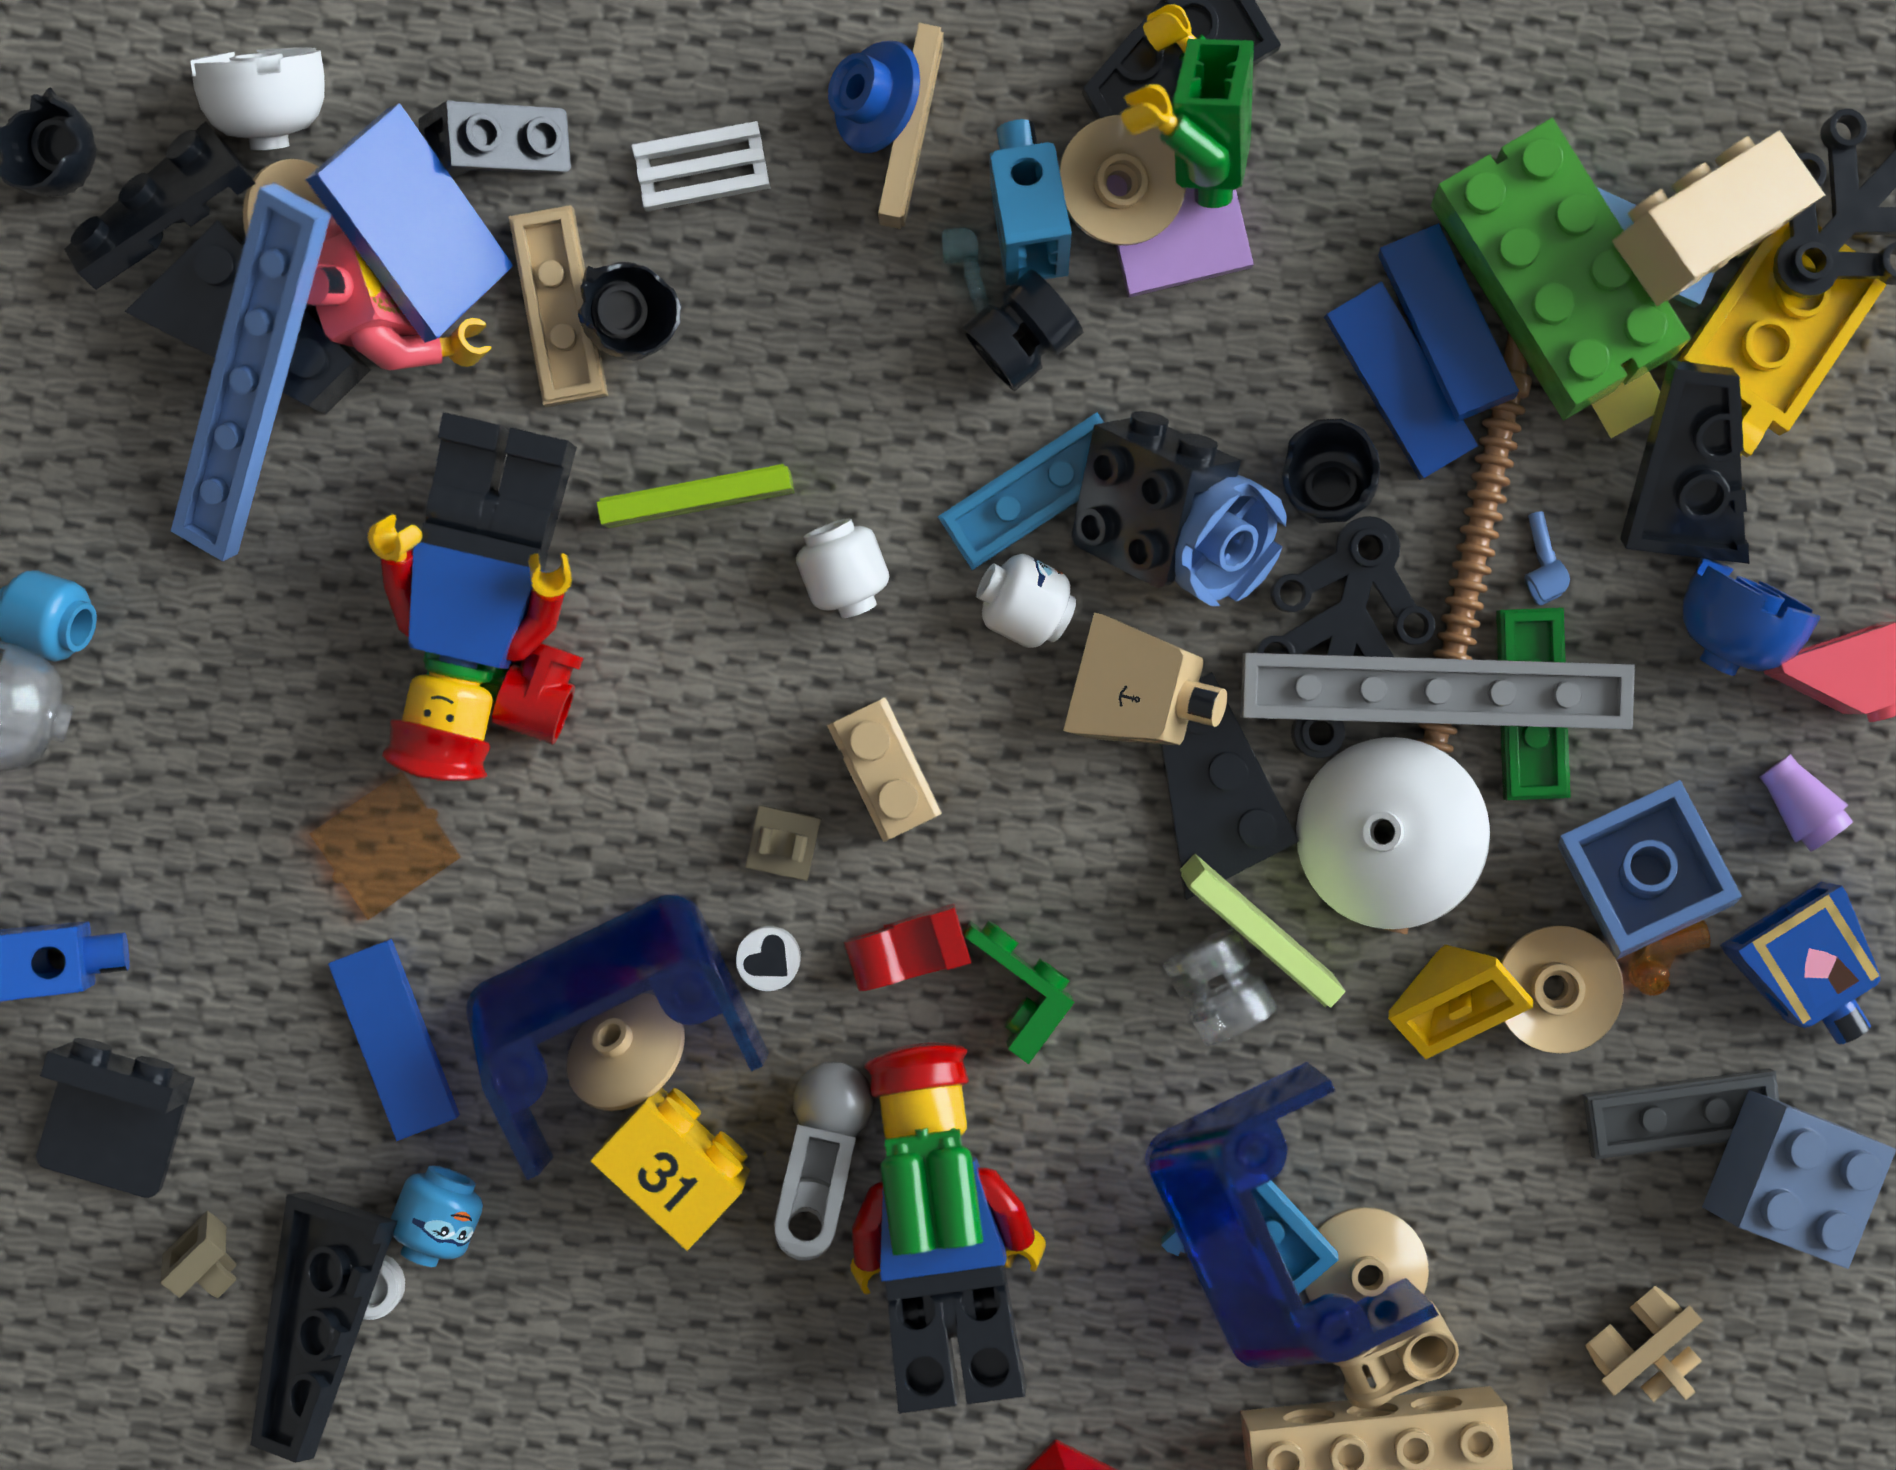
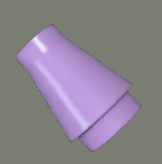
M1791 754L1759 776L1767 786L1794 842L1796 843L1801 840L1810 852L1834 838L1853 822L1844 811L1848 804L1800 766Z

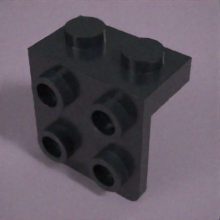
M1135 411L1131 413L1130 418L1094 424L1072 529V540L1078 548L1156 588L1171 585L1175 580V550L1182 527L1190 514L1194 494L1208 491L1210 487L1227 477H1237L1241 460L1218 450V443L1209 437L1199 434H1183L1168 427L1169 420L1164 416L1152 412Z
M75 1038L73 1042L47 1051L40 1077L57 1081V1086L36 1154L38 1164L45 1169L143 1198H150L158 1194L164 1185L195 1077L173 1071L174 1065L160 1059L145 1056L131 1059L112 1053L113 1048L110 1045L91 1039Z

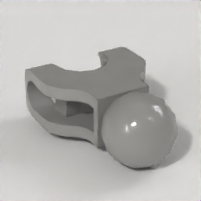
M824 1062L810 1068L800 1078L793 1093V1111L799 1125H797L775 1220V1235L780 1249L786 1255L798 1261L817 1259L828 1250L836 1230L856 1136L867 1126L873 1113L874 1098L871 1096V1087L868 1079L857 1068L844 1062ZM799 1212H811L817 1215L822 1224L821 1234L812 1241L801 1242L792 1236L788 1228L791 1219Z

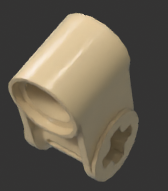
M1415 1296L1402 1299L1395 1305L1360 1321L1344 1324L1328 1337L1325 1344L1329 1359L1334 1365L1340 1366L1345 1377L1344 1393L1347 1400L1358 1408H1374L1383 1405L1401 1393L1428 1381L1442 1378L1457 1364L1459 1356L1458 1344L1435 1304L1424 1297ZM1352 1342L1357 1343L1358 1351H1353L1351 1347ZM1373 1377L1375 1387H1370L1367 1378Z

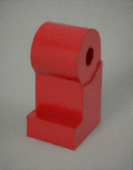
M954 903L883 925L884 928L853 937L843 942L858 991L877 989L935 971L949 970L972 963Z

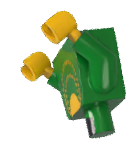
M1168 4L1149 14L1143 29L1155 50L1161 51L1177 42L1183 51L1179 56L1183 63L1173 101V115L1171 103L1165 90L1159 85H1149L1125 96V101L1131 108L1122 111L1121 119L1127 130L1134 135L1157 127L1161 131L1160 140L1175 152L1176 184L1182 188H1194L1195 202L1202 207H1224L1231 203L1233 190L1242 187L1250 148L1254 41L1206 39L1202 34L1195 37L1191 33V25L1185 11L1179 5Z

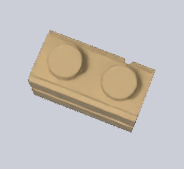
M886 697L827 725L838 749L841 750L844 756L843 760L883 842L942 814Z

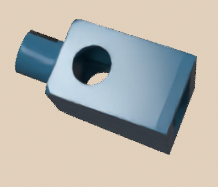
M1019 119L1003 123L996 130L1000 150L990 153V188L1006 286L1012 285L1029 269H1033L1044 279L1068 276L1071 228L1055 145L1049 142L1038 144L1035 126L1030 120Z

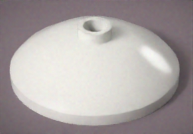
M1383 737L1360 742L1343 750L1318 771L1309 784L1300 804L1296 825V836L1299 840L1297 849L1301 865L1312 887L1338 913L1357 923L1374 928L1404 929L1424 925L1442 917L1455 908L1469 894L1479 879L1486 862L1490 841V825L1487 809L1480 790L1468 772L1455 759L1438 748L1421 741L1399 737ZM1387 819L1394 825L1395 835L1391 842L1382 845L1374 837V828L1379 821Z

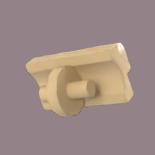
M1654 1286L1629 1308L1653 1335L1647 1342L1634 1351L1610 1324L1589 1341L1585 1347L1596 1367L1605 1376L1600 1382L1612 1396H1615L1653 1364L1658 1372L1640 1387L1645 1394L1655 1402L1673 1387L1686 1401L1696 1392L1684 1376L1702 1361L1689 1346L1671 1361L1664 1356V1353L1703 1320L1690 1305L1683 1310L1674 1299L1657 1286Z

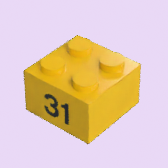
M661 1088L653 1096L648 1097L647 1100L639 1104L605 1141L591 1162L688 1251L742 1193L750 1173V1169L743 1163L748 1158V1155L734 1139L723 1131L713 1136L696 1119L701 1115V1111L683 1092L673 1088L667 1093Z

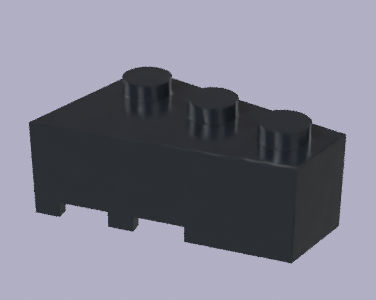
M217 220L124 312L215 358L245 241L237 233ZM306 304L282 393L327 414L371 369L348 346L331 342L324 333L318 315Z

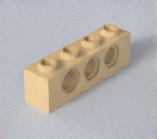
M1491 1386L1397 1395L1383 1405L1374 1408H1358L1353 1406L1348 1400L1241 1411L1246 1470H1513L1507 1405Z

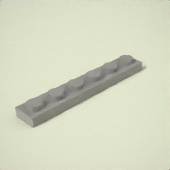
M1243 653L1240 718L1633 729L1635 665Z

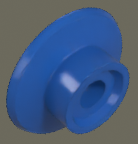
M894 40L875 43L864 49L861 53H853L847 56L834 70L828 87V100L831 109L835 113L839 134L852 150L859 153L879 151L892 143L909 122L918 100L920 71L917 59L907 45Z

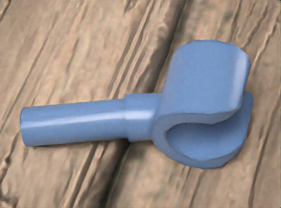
M1541 511L1528 515L1537 559L1541 567L1525 574L1524 577L1525 583L1537 605H1544L1560 597L1566 591L1570 582L1567 569L1560 560H1556L1544 512Z

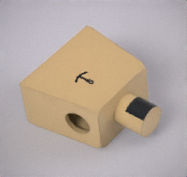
M1094 612L1063 731L1098 740L1180 745L1184 740L1189 720L1214 727L1219 725L1226 709L1227 692L1223 688L1199 683L1203 668L1202 657L1123 622Z

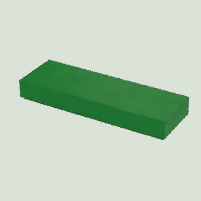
M1564 607L1496 611L1498 660L1566 662ZM1500 726L1503 800L1571 798L1568 728Z

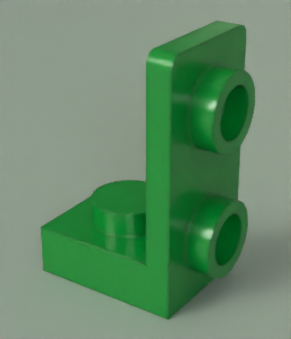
M988 920L982 929L970 921L963 930V936L1041 993L1036 1002L1025 997L1004 1026L1012 1033L1006 1041L1008 1050L1029 1064L1075 1003L1072 996L1064 990L1070 980L1041 958L1032 967L1014 954L1013 951L1019 942Z

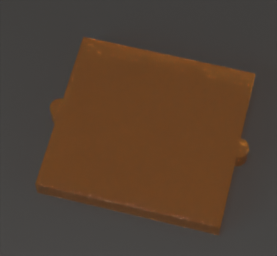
M403 771L310 833V836L335 871L332 875L333 881L344 884L368 920L462 858L437 822L438 811L435 808L428 809Z

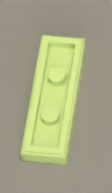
M1194 854L1180 869L1182 872L1181 876L1191 892L1324 1007L1328 1005L1331 1008L1346 992L1329 969L1199 856Z

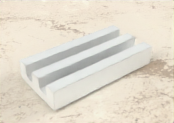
M757 121L632 144L637 164L638 180L642 191L643 206L646 212L770 189ZM749 141L750 149L654 167L650 166V159ZM753 164L755 174L655 192L654 182Z

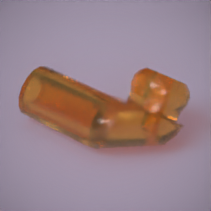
M1705 920L1635 951L1628 964L1630 982L1644 995L1657 996L1664 993L1671 984L1668 980L1670 976L1669 970L1676 955L1711 946L1710 933Z

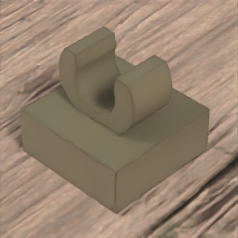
M759 805L745 868L808 881L822 818Z
M207 1210L162 1254L160 1283L177 1297L181 1298L198 1282L205 1291L219 1298L236 1281V1276L231 1271L237 1264L226 1253L227 1226Z

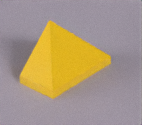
M1445 944L1435 953L1390 1008L1388 1019L1426 1060L1533 1008V999L1496 957Z

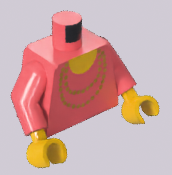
M332 215L330 216L307 304L315 305L324 333L331 342L355 347L358 352L381 369L390 371L441 364L442 357L447 356L460 366L470 367L475 365L492 349L491 346L473 347L465 339L480 334L486 327V323L477 318L464 320L449 337H442L424 343Z

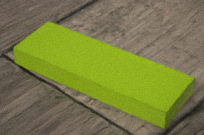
M779 464L599 498L600 501L597 502L601 525L609 529L794 494L795 492L791 471L788 466Z

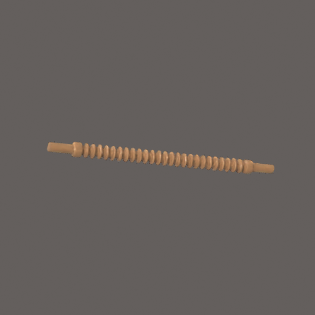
M1509 333L1503 358L1519 392L1515 399L1490 408L1489 410L1492 411L1491 418H1486L1482 421V425L1488 428L1487 436L1480 437L1478 440L1485 447L1483 454L1475 456V461L1481 464L1480 471L1471 474V478L1477 482V487L1467 492V496L1473 499L1472 507L1465 508L1463 511L1469 517V523L1460 527V532L1466 535L1464 543L1456 545V549L1462 553V558L1460 561L1452 563V567L1458 570V576L1455 579H1450L1448 582L1449 586L1454 588V594L1445 598V603L1451 606L1449 614L1441 616V621L1447 623V629L1445 632L1437 634V638L1443 641L1442 649L1433 652L1434 657L1438 659L1473 660L1471 656L1467 655L1468 646H1475L1477 643L1476 639L1470 636L1472 629L1480 627V622L1474 619L1475 612L1484 609V604L1478 601V596L1480 593L1488 591V587L1482 584L1483 575H1490L1492 572L1491 568L1486 566V559L1495 556V551L1489 548V543L1491 540L1499 538V533L1493 530V525L1495 522L1503 520L1502 514L1497 512L1498 504H1504L1507 501V498L1501 495V488L1511 483L1510 479L1504 476L1506 469L1514 467V462L1508 459V454L1510 451L1518 449V444L1512 441L1513 433H1519L1522 430L1521 425L1516 423V417L1526 412L1525 408L1520 405V401L1529 396L1532 384L1531 376L1526 374L1528 363ZM1418 723V726L1424 730L1423 738L1416 739V741L1434 746L1445 753H1452L1454 751V747L1448 744V738L1450 735H1456L1458 730L1452 724ZM1409 928L1384 930L1408 934Z

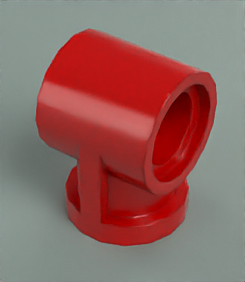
M542 642L525 660H522L521 665H511L494 705L492 723L554 745L564 727L574 697L575 685L569 683L574 668L581 669L584 657Z

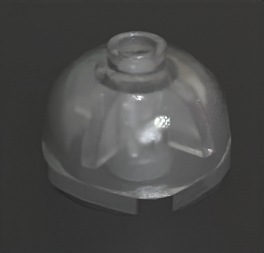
M0 640V657L2 658L0 663V771H11L26 768L39 760L49 746L50 740L64 743L74 706L61 703L63 698V680L56 667L50 661L21 646Z

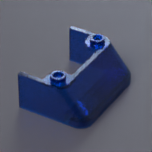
M676 893L660 895L485 980L471 992L466 1005V1015L482 1089L526 1180L539 1175L554 1158L529 1107L542 1096L548 1083L547 1066L537 1044L653 989L663 1011L672 1020L681 1024H700L723 1013L750 1071L752 1072L764 1065L769 1051L700 909L690 898Z
M1308 1062L1162 1131L1150 1142L1145 1156L1146 1169L1229 1348L1240 1362L1256 1369L1346 1361L1439 1316L1434 1304L1407 1278L1388 1286L1378 1296L1365 1297L1357 1302L1346 1295L1332 1293L1320 1296L1303 1305L1251 1190L1274 1179L1282 1171L1286 1163L1287 1144L1277 1119L1336 1091L1331 1079Z

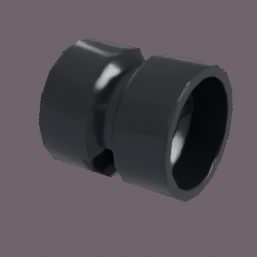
M1029 269L1003 292L1004 304L1001 307L987 305L961 328L980 357L1013 391L1019 389L1042 369L1041 356L1047 353L1057 356L1084 333L1082 326L1068 305L1050 284L1033 269ZM1020 328L1025 336L1015 340L1012 335Z

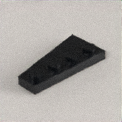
M307 1192L287 1194L251 1446L294 1463L314 1459L392 1239L397 1220Z

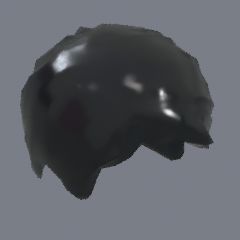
M51 87L45 91L43 96L33 94L30 100V110L19 111L8 120V124L0 127V155L2 158L0 177L4 183L15 189L51 198L74 193L77 188L84 185L95 163L97 152L91 125L73 104L58 97Z
M618 262L599 268L588 266L585 269L582 285L580 286L583 304L578 310V316L584 333L598 349L617 358L636 361L650 356L666 346L680 324V311L682 308L676 292L671 286L648 267L631 262Z

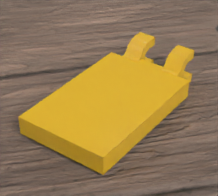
M1789 222L1751 250L1677 360L1730 367L1740 376L1744 448L1740 454L1746 458L1752 455L1768 428L1779 436L1791 429L1887 285L1879 279H1836L1830 289L1816 297L1801 298L1786 293L1779 287L1774 278L1773 266L1778 248L1790 239ZM1846 244L1838 250L1839 252H1856ZM1803 254L1802 264L1805 269L1816 273L1813 261Z

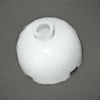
M316 48L256 50L258 53L235 56V53L231 52L200 57L190 61L194 90L202 112L212 126L224 134L249 138L251 150H272L290 146L288 134L308 128L319 115L324 100V70L321 50H316Z

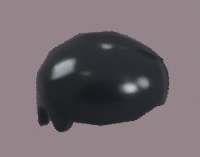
M1342 418L1319 419L1293 435L1288 442L1287 456L1282 471L1284 492L1289 497V502L1299 514L1320 524L1346 522L1370 505L1379 484L1380 461L1375 446L1363 428Z

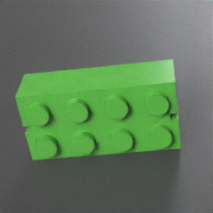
M1553 117L1501 147L1496 161L1489 154L1439 183L1431 203V208L1563 421L1613 393L1622 381L1626 385L1673 358L1691 339L1669 302L1666 301L1658 307L1613 244L1612 241L1624 230ZM1628 362L1626 366L1623 368L1622 364Z

